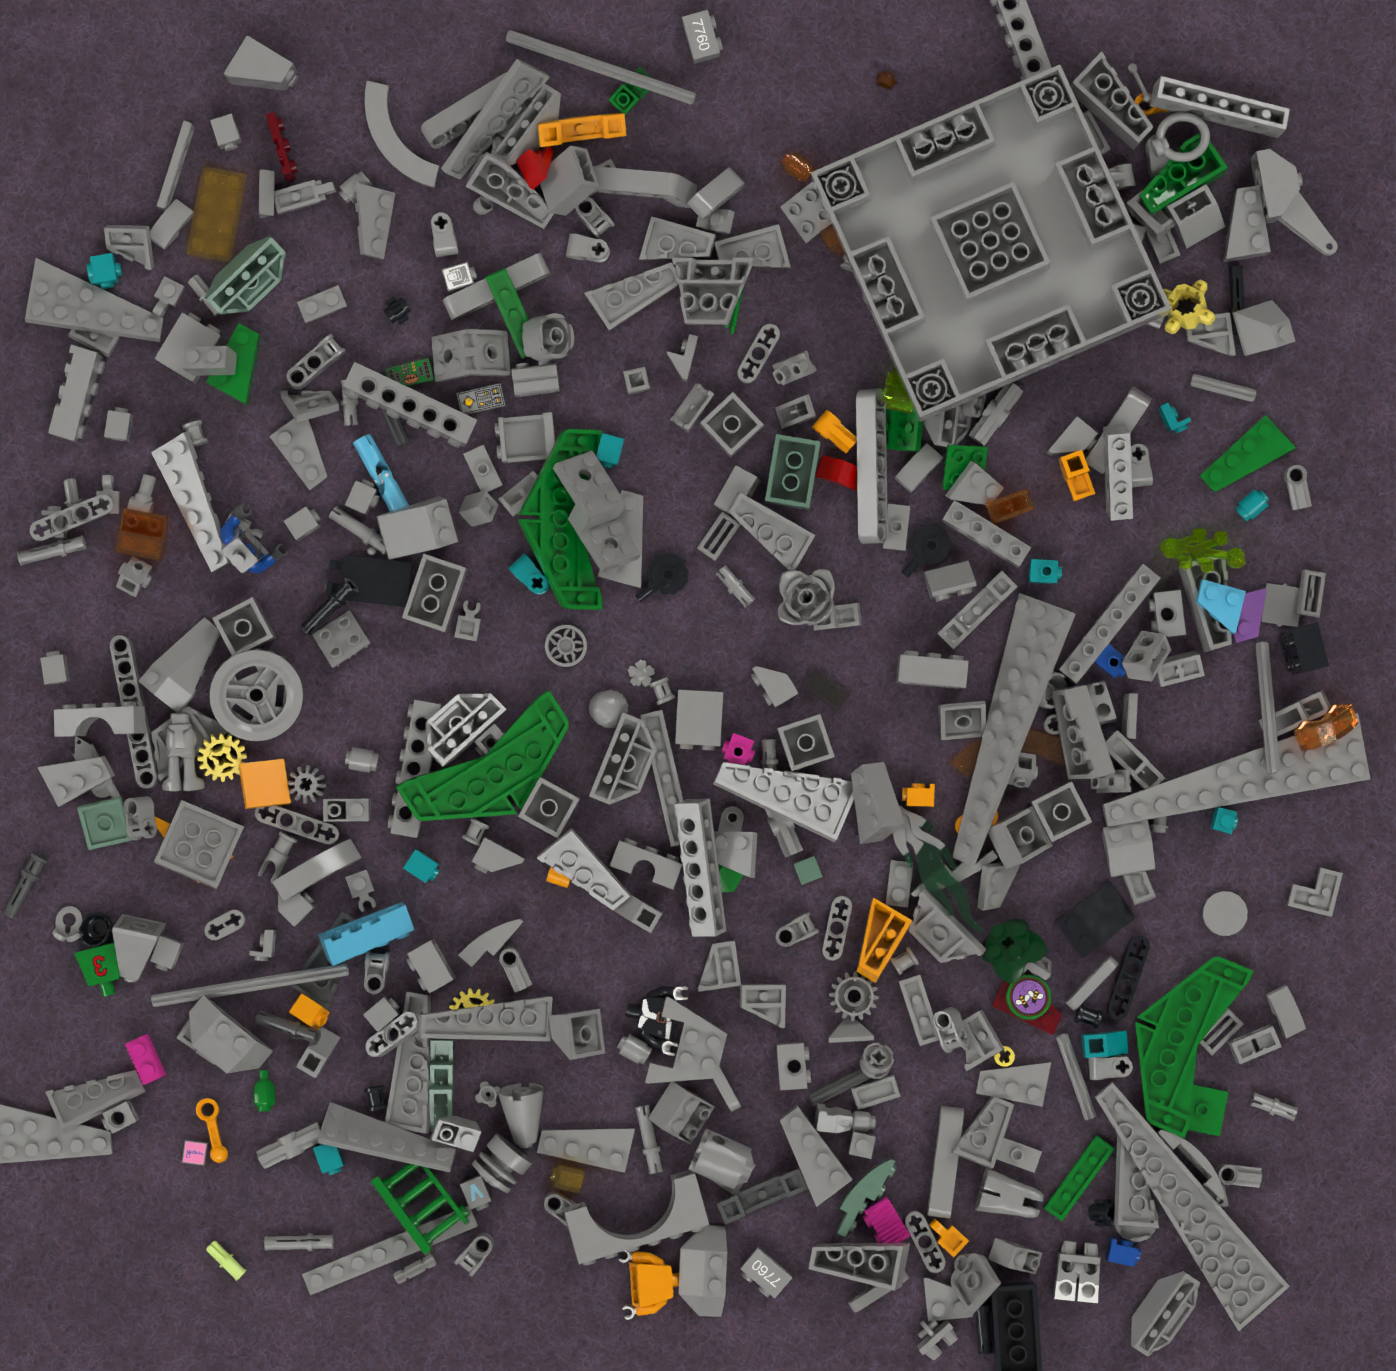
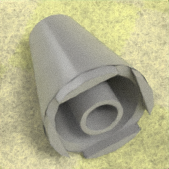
M522 1083L505 1086L500 1089L499 1099L514 1144L519 1145L520 1148L532 1147V1144L537 1141L544 1095L543 1086L535 1083H529V1087H521Z

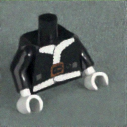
M662 986L649 991L646 996H643L641 1006L631 1003L627 1005L625 1016L638 1019L637 1029H639L640 1036L651 1046L671 1056L675 1054L670 1052V1047L672 1045L678 1047L677 1043L671 1042L675 1020L662 1017L666 996L671 997L678 1003L679 1000L688 999V997H683L681 994L682 990H688L686 986Z

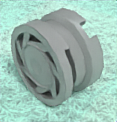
M880 1043L868 1045L860 1059V1068L863 1073L873 1079L885 1077L894 1062L892 1050L887 1045L883 1046Z

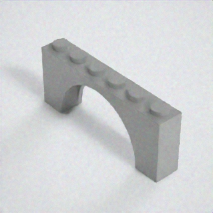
M687 1170L670 1175L672 1195L665 1214L655 1225L640 1233L624 1235L604 1229L590 1216L584 1202L562 1208L578 1264L590 1265L595 1263L596 1259L605 1257V1259L616 1257L618 1252L625 1250L633 1252L640 1249L639 1246L645 1244L649 1246L659 1244L661 1239L668 1237L676 1239L683 1236L684 1232L704 1230V1226L709 1225L695 1172Z

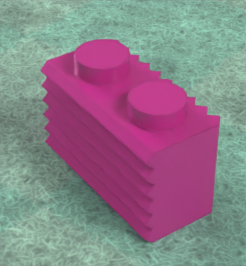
M149 1034L125 1044V1047H128L127 1051H129L131 1056L130 1059L133 1060L132 1063L137 1068L136 1072H139L138 1076H141V1084L145 1085L167 1075Z
M887 1196L865 1208L864 1212L866 1215L862 1217L869 1228L873 1226L877 1234L874 1237L878 1243H900L911 1236Z

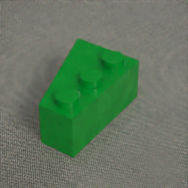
M239 323L226 345L237 353L235 375H210L206 383L249 406L261 336Z

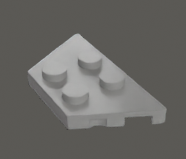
M189 706L181 711V713H188L189 722L192 723L193 731L196 732L195 757L200 754L198 748L205 747L203 740L211 741V734L218 738L219 732H222L223 737L229 733L219 722ZM171 718L151 732L158 769L157 775L160 781L168 777L169 758H166V736ZM179 757V768L184 765V758Z
M926 888L920 892V898L913 914L914 919L910 925L909 932L940 963L949 962L952 959H964L968 955L977 954V956H980L986 951V948Z

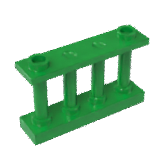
M408 1163L390 1178L382 1179L377 1176L371 1183L422 1253L428 1255L434 1251L431 1246L434 1243L433 1240L459 1220L468 1225L470 1221L467 1217L470 1214L462 1204L460 1206L457 1205L432 1169L423 1166L422 1168L428 1174V1177L402 1197L398 1196L396 1198L391 1192L394 1189L393 1186L419 1167L418 1165ZM432 1184H435L442 1194L418 1213L409 1216L405 1211L406 1204ZM448 1201L455 1213L429 1233L425 1232L422 1234L418 1228L420 1222Z

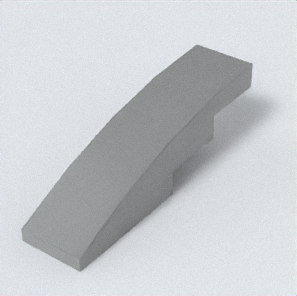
M990 850L976 862L975 866L961 862L953 870H950L947 865H943L910 892V894L916 897L919 896L924 888L931 893L958 883L980 871L982 865L991 863L998 856L993 850Z

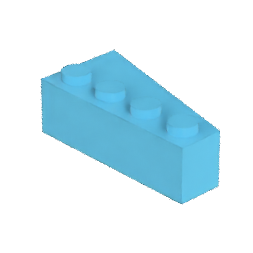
M400 902L318 934L326 959L334 966L352 957L364 954L375 947L387 945L389 941L395 938H405L410 935L414 927L406 905Z

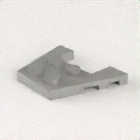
M666 996L662 1017L684 1022L674 1066L668 1067L650 1062L645 1083L716 1078L727 1033L676 1002L671 997Z

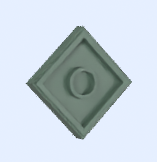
M122 796L77 807L88 850L132 841L127 834Z

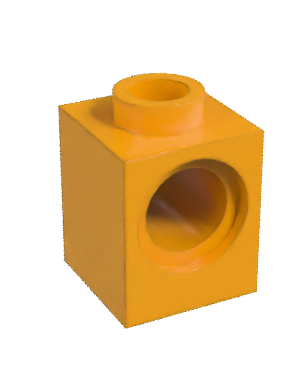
M302 993L289 1011L297 1019L318 1030L326 1023L327 1016L330 1013Z

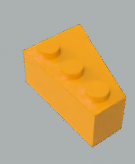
M873 898L856 972L876 983L909 929L912 920Z

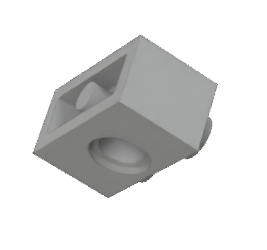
M1181 590L1151 594L1152 598L1148 599L1149 611L1154 613V621H1151L1152 632L1165 634L1166 637L1186 635ZM1164 608L1169 609L1172 613L1169 621H1165L1161 617V611Z
M804 1042L776 1044L780 1091L807 1089V1083H811L810 1069H806L805 1060H809V1047H804ZM791 1060L800 1062L801 1066L798 1071L791 1072L787 1066Z

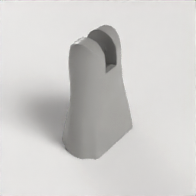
M986 1168L975 1203V1211L1035 1218L1038 1217L1040 1210L1032 1206L1023 1205L1025 1197L1043 1202L1044 1194L1033 1187Z

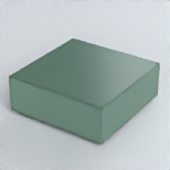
M815 856L793 864L801 885L823 877Z

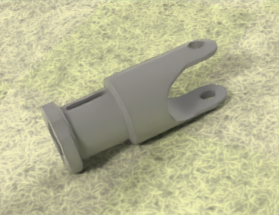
M283 831L279 832L280 837L274 848L270 849L258 873L259 877L262 876L267 865L273 862L276 869L271 879V884L278 878L289 858L288 853L293 844L298 841L295 837Z

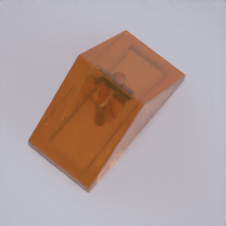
M1027 488L985 503L993 524L1035 510Z

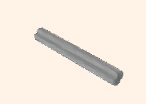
M1067 1033L1056 1036V1040L1085 1120L1093 1119L1096 1117V1113Z

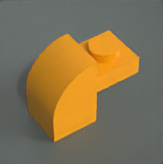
M1079 450L1060 457L1059 463L1062 475L1067 483L1073 502L1096 494L1088 474L1090 470L1083 451Z

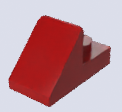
M550 146L544 147L541 151L538 149L535 152L528 149L516 161L529 188L532 190L547 178L554 149Z

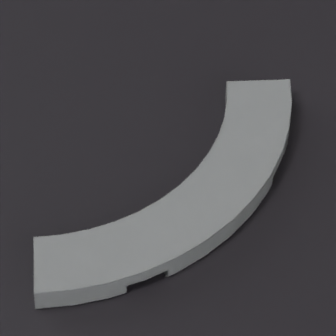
M367 81L365 113L368 127L377 147L390 164L402 174L422 185L435 188L440 166L425 161L412 153L401 142L392 127L388 113L389 85Z

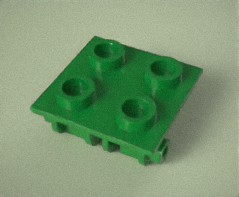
M947 445L942 489L950 490L970 461L976 463L985 471L988 447Z

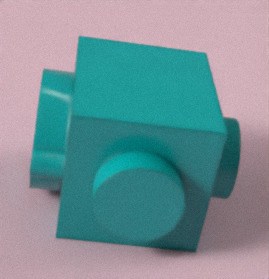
M113 253L90 257V263H87V272L91 284L101 286V289L114 287V283L120 282L119 276H122L120 262L116 263Z

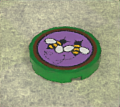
M1023 975L1009 985L1006 991V1003L1009 1010L1020 1019L1034 1020L1041 1017L1048 1010L1051 1003V992L1048 985L1041 978L1034 975Z

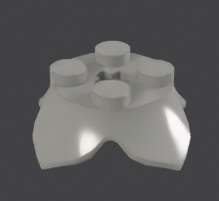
M818 569L811 575H806L796 570L782 573L779 590L783 597V602L778 607V616L781 621L791 625L807 624L812 626L826 620L830 616L834 608L833 595L835 583L829 570ZM810 597L812 600L807 603L806 598Z

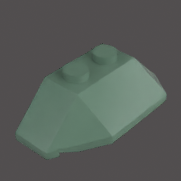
M271 236L247 245L214 277L205 299L220 314L249 312L281 281L286 252Z

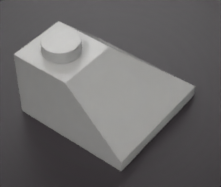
M1273 300L1233 312L1244 356L1295 342L1290 320Z
M600 1009L549 1015L551 1038L569 1060L605 1054Z

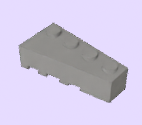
M1101 51L1072 82L1070 87L1078 101L1131 149L1135 150L1148 136L1153 126L1139 105L1134 102L1126 86H1123L1117 77L1118 74L1113 67H1110L1105 55Z
M71 345L69 352L73 353V357L69 363H66L64 370L67 380L60 385L58 398L61 399V403L55 405L48 433L78 443L79 438L82 439L86 429V426H83L85 417L89 418L92 405L90 401L92 396L97 394L99 383L96 382L98 375L103 374L106 362L103 361L104 357L97 352Z
M1227 552L1189 562L1178 567L1204 653L1232 644L1231 633L1227 631L1228 629L1210 616L1207 610L1196 603L1201 580L1227 586Z

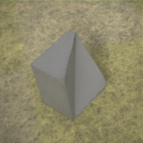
M645 367L623 371L628 395L650 390Z

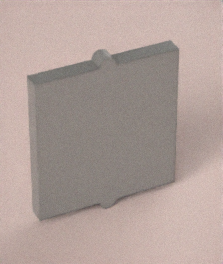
M1266 583L1267 592L1261 622L1277 624L1278 627L1282 625L1298 627L1300 615L1296 614L1299 588L1287 586L1286 583L1283 585Z

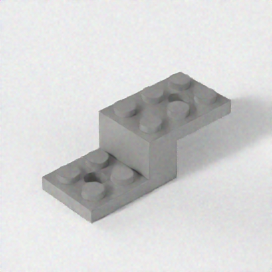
M590 451L556 463L553 470L575 503L568 520L600 571L603 573L639 559L641 556L640 551L618 519L626 506V502L594 452ZM579 474L586 475L589 480L581 479ZM605 543H612L615 549L607 547Z

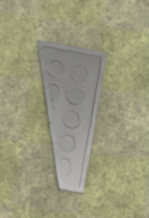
M38 258L35 259L25 322L160 342L163 327L162 317Z
M726 762L721 764L713 782L714 785L832 842L837 840L854 800L852 781L798 772L774 771L769 768H752L747 765Z
M0 1104V1163L113 1154L112 1133L109 1130L80 1124L63 1132L55 1117Z

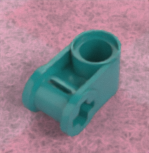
M525 553L508 568L533 593L541 595L549 589L547 578ZM535 579L539 581L543 579L541 583L543 587L541 589L538 587L533 588L535 586Z

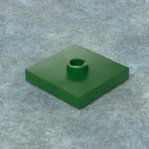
M1193 1084L1188 1130L1220 1136L1228 1091Z

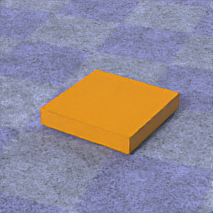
M284 759L239 764L245 809L291 803Z

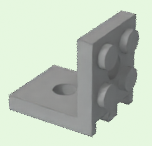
M465 329L431 337L435 382H443L471 375H511L507 331ZM488 348L491 351V358L488 356L487 353Z

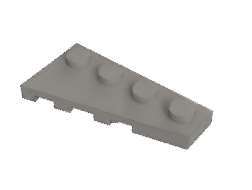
M671 262L642 274L625 278L622 281L605 285L602 288L585 292L584 294L610 331L678 287L676 268Z
M622 490L620 495L626 502V506L618 519L640 551L641 556L635 561L603 573L599 570L598 577L641 589L643 496ZM607 542V547L615 549L612 543Z
M739 491L727 510L789 571L796 570L815 537L813 533Z
M136 1070L107 1076V1079L99 1081L91 1080L87 1081L86 1084L78 1086L70 1085L61 1090L46 1091V1095L62 1131L65 1132L146 1092L143 1084H141L142 1081Z
M635 1128L542 1130L537 1153L625 1173Z

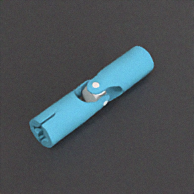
M371 434L353 442L370 476L379 488V492L389 511L409 506ZM376 467L383 470L379 475L376 473Z

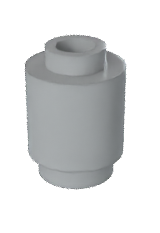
M362 171L358 174H353L339 186L342 190L339 192V195L346 203L351 201L354 204L357 202L353 183L372 186V183Z
M352 747V750L346 753L345 764L349 765L350 770L368 773L370 771L376 772L379 754L374 753L373 750Z
M631 1034L627 1037L622 1036L617 1046L620 1049V1055L637 1064L640 1062L643 1065L652 1050L646 1042Z

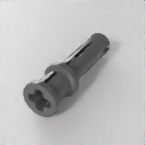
M30 852L29 855L31 857L25 869L21 870L22 877L5 910L2 912L9 918L16 919L33 883L39 881L40 872L44 865L49 862L47 858L35 852Z

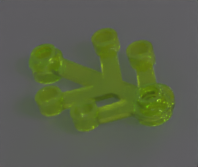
M1196 528L1191 536L1179 540L1167 538L1160 544V551L1167 558H1175L1182 569L1192 567V557L1200 565L1201 571L1206 573L1214 570V561L1211 558H1205V556L1226 559L1228 566L1231 568H1240L1246 563L1245 553L1240 548H1232L1229 551L1210 549L1228 543V533L1225 531H1218L1214 534L1213 539L1205 541L1207 539L1206 530L1204 528ZM1195 542H1202L1193 546L1189 545Z

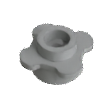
M484 1081L480 1084L481 1089L479 1094L475 1096V1099L478 1103L483 1102L488 1104L489 1107H494L497 1104L496 1098L501 1088L499 1086H491L488 1082Z

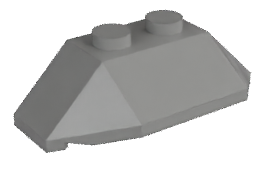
M544 83L532 98L528 97L522 103L521 107L523 109L517 115L514 113L506 122L508 126L503 131H499L494 135L491 154L507 162L509 165L517 163V159L528 149L534 152L540 148L537 124L559 120L561 94Z
M963 404L924 420V425L934 445L947 447V445H958L970 430L971 417L964 415Z
M491 693L457 694L425 723L427 751L442 767L447 765L488 730L506 711V708Z
M622 713L589 797L611 805L640 793L657 752L643 720Z
M204 994L189 1011L192 1046L226 1073L258 1069L273 1052L269 1046Z
M707 1225L704 1226V1230L694 1233L680 1248L678 1294L698 1316L722 1317L726 1293V1227Z
M1184 1271L1157 1280L1132 1316L1131 1346L1148 1357L1152 1352L1168 1345L1195 1308L1200 1282Z

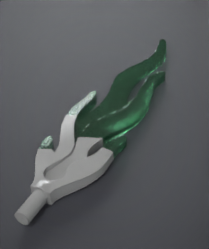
M899 806L905 824L893 833L897 849L904 856L909 868L913 867V862L906 843H909L915 851L919 874L926 889L947 907L949 915L952 916V903L940 890L938 882L945 886L954 896L966 924L972 929L983 933L984 929L971 917L965 888L950 875L942 862L940 854L945 856L953 870L957 869L950 851L939 839L920 829L923 828L930 832L934 831L933 826L926 819Z

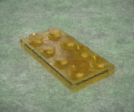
M202 167L187 246V255L228 263L232 260L247 174Z

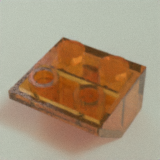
M123 508L115 552L122 555L163 562L168 538V516Z

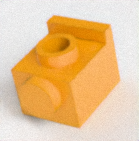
M911 783V788H902V801H906V806L934 807L935 784H929V788H925V784Z

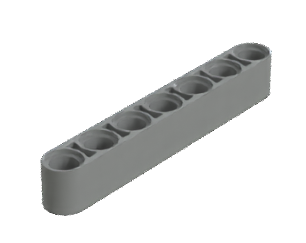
M881 388L859 390L856 395L858 537L862 544L885 543L888 537L886 397Z
M122 635L115 636L110 642V651L121 707L122 702H136V706H145L133 643L128 637ZM120 640H125L127 644L123 652H119L116 648L117 642ZM124 662H129L131 665V670L127 674L121 672V665ZM128 684L135 686V693L132 696H127L125 693V688ZM145 708L144 737L139 741L134 738V734H127L137 784L142 788H153L158 784L159 779ZM141 750H146L149 755L148 760L144 763L138 759V754ZM146 772H150L153 776L152 782L148 785L142 780L143 774Z

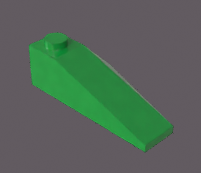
M1201 133L1185 141L1177 152L1186 153L1194 150L1201 141ZM1209 142L1205 152L1192 161L1177 162L1170 159L1139 197L1152 215L1206 184L1208 186L1225 175L1228 167L1212 143Z

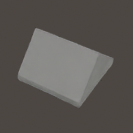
M985 701L938 705L941 740L983 736L986 726Z

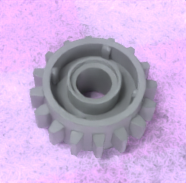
M854 971L853 977H850L847 972L845 973V979L842 980L840 977H837L838 985H831L835 992L829 993V996L834 997V1001L830 1002V1004L837 1005L835 1013L842 1011V1018L845 1019L847 1015H850L851 1021H854L855 1016L862 1020L864 1013L871 1015L870 1007L876 1008L873 1000L879 999L873 993L878 990L877 987H871L873 981H866V977L863 975L859 978L856 971ZM855 989L860 993V999L852 1003L848 1000V993Z

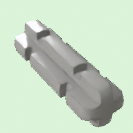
M430 1254L424 1257L422 1261L420 1259L404 1267V1270L396 1271L393 1276L395 1281L401 1284L407 1278L410 1279L424 1272L426 1268L434 1267L437 1263L434 1256Z

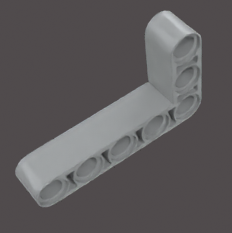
M593 166L599 188L594 191L597 193L662 198L675 206L690 208L687 203L696 194L697 185L678 174Z

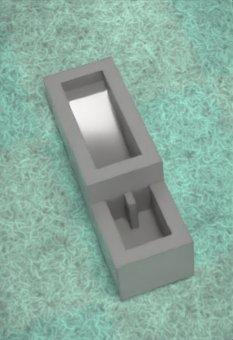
M1323 689L1275 712L1277 736L1332 711ZM1260 719L1258 721L1263 730L1262 719Z
M1118 730L1106 741L1110 756L1123 770H1131L1130 777L1143 790L1159 785L1165 779L1150 761Z
M520 918L494 927L471 942L458 956L471 967L475 965L486 951L494 956L524 921Z

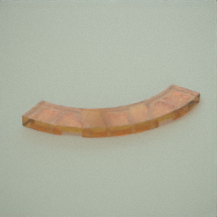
M1029 730L1021 752L1041 755L1062 767L1065 764L1061 739L1046 733ZM982 738L963 749L949 763L966 777L975 770Z

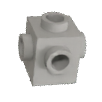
M132 556L128 563L124 562L118 571L120 577L116 587L136 597L142 587H148L152 576L149 575L152 566Z
M1020 752L1008 784L1019 788L1030 786L1032 780H1035L1038 774L1036 755Z

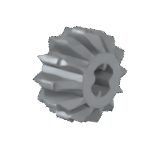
M310 765L306 766L305 773L301 767H298L299 776L293 772L290 774L296 780L295 782L288 781V785H295V788L289 790V793L294 794L298 792L295 796L296 801L300 800L303 795V803H308L309 796L313 802H316L315 793L319 796L324 795L318 788H326V784H319V781L323 780L325 776L320 775L316 777L319 769L315 768L311 773ZM305 778H307V781H312L308 791L307 788L303 789L301 786L304 784Z

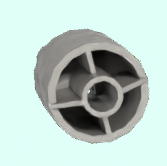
M706 1128L688 1170L735 1189L736 1185L746 1180L748 1181L755 1164L751 1154L752 1148Z

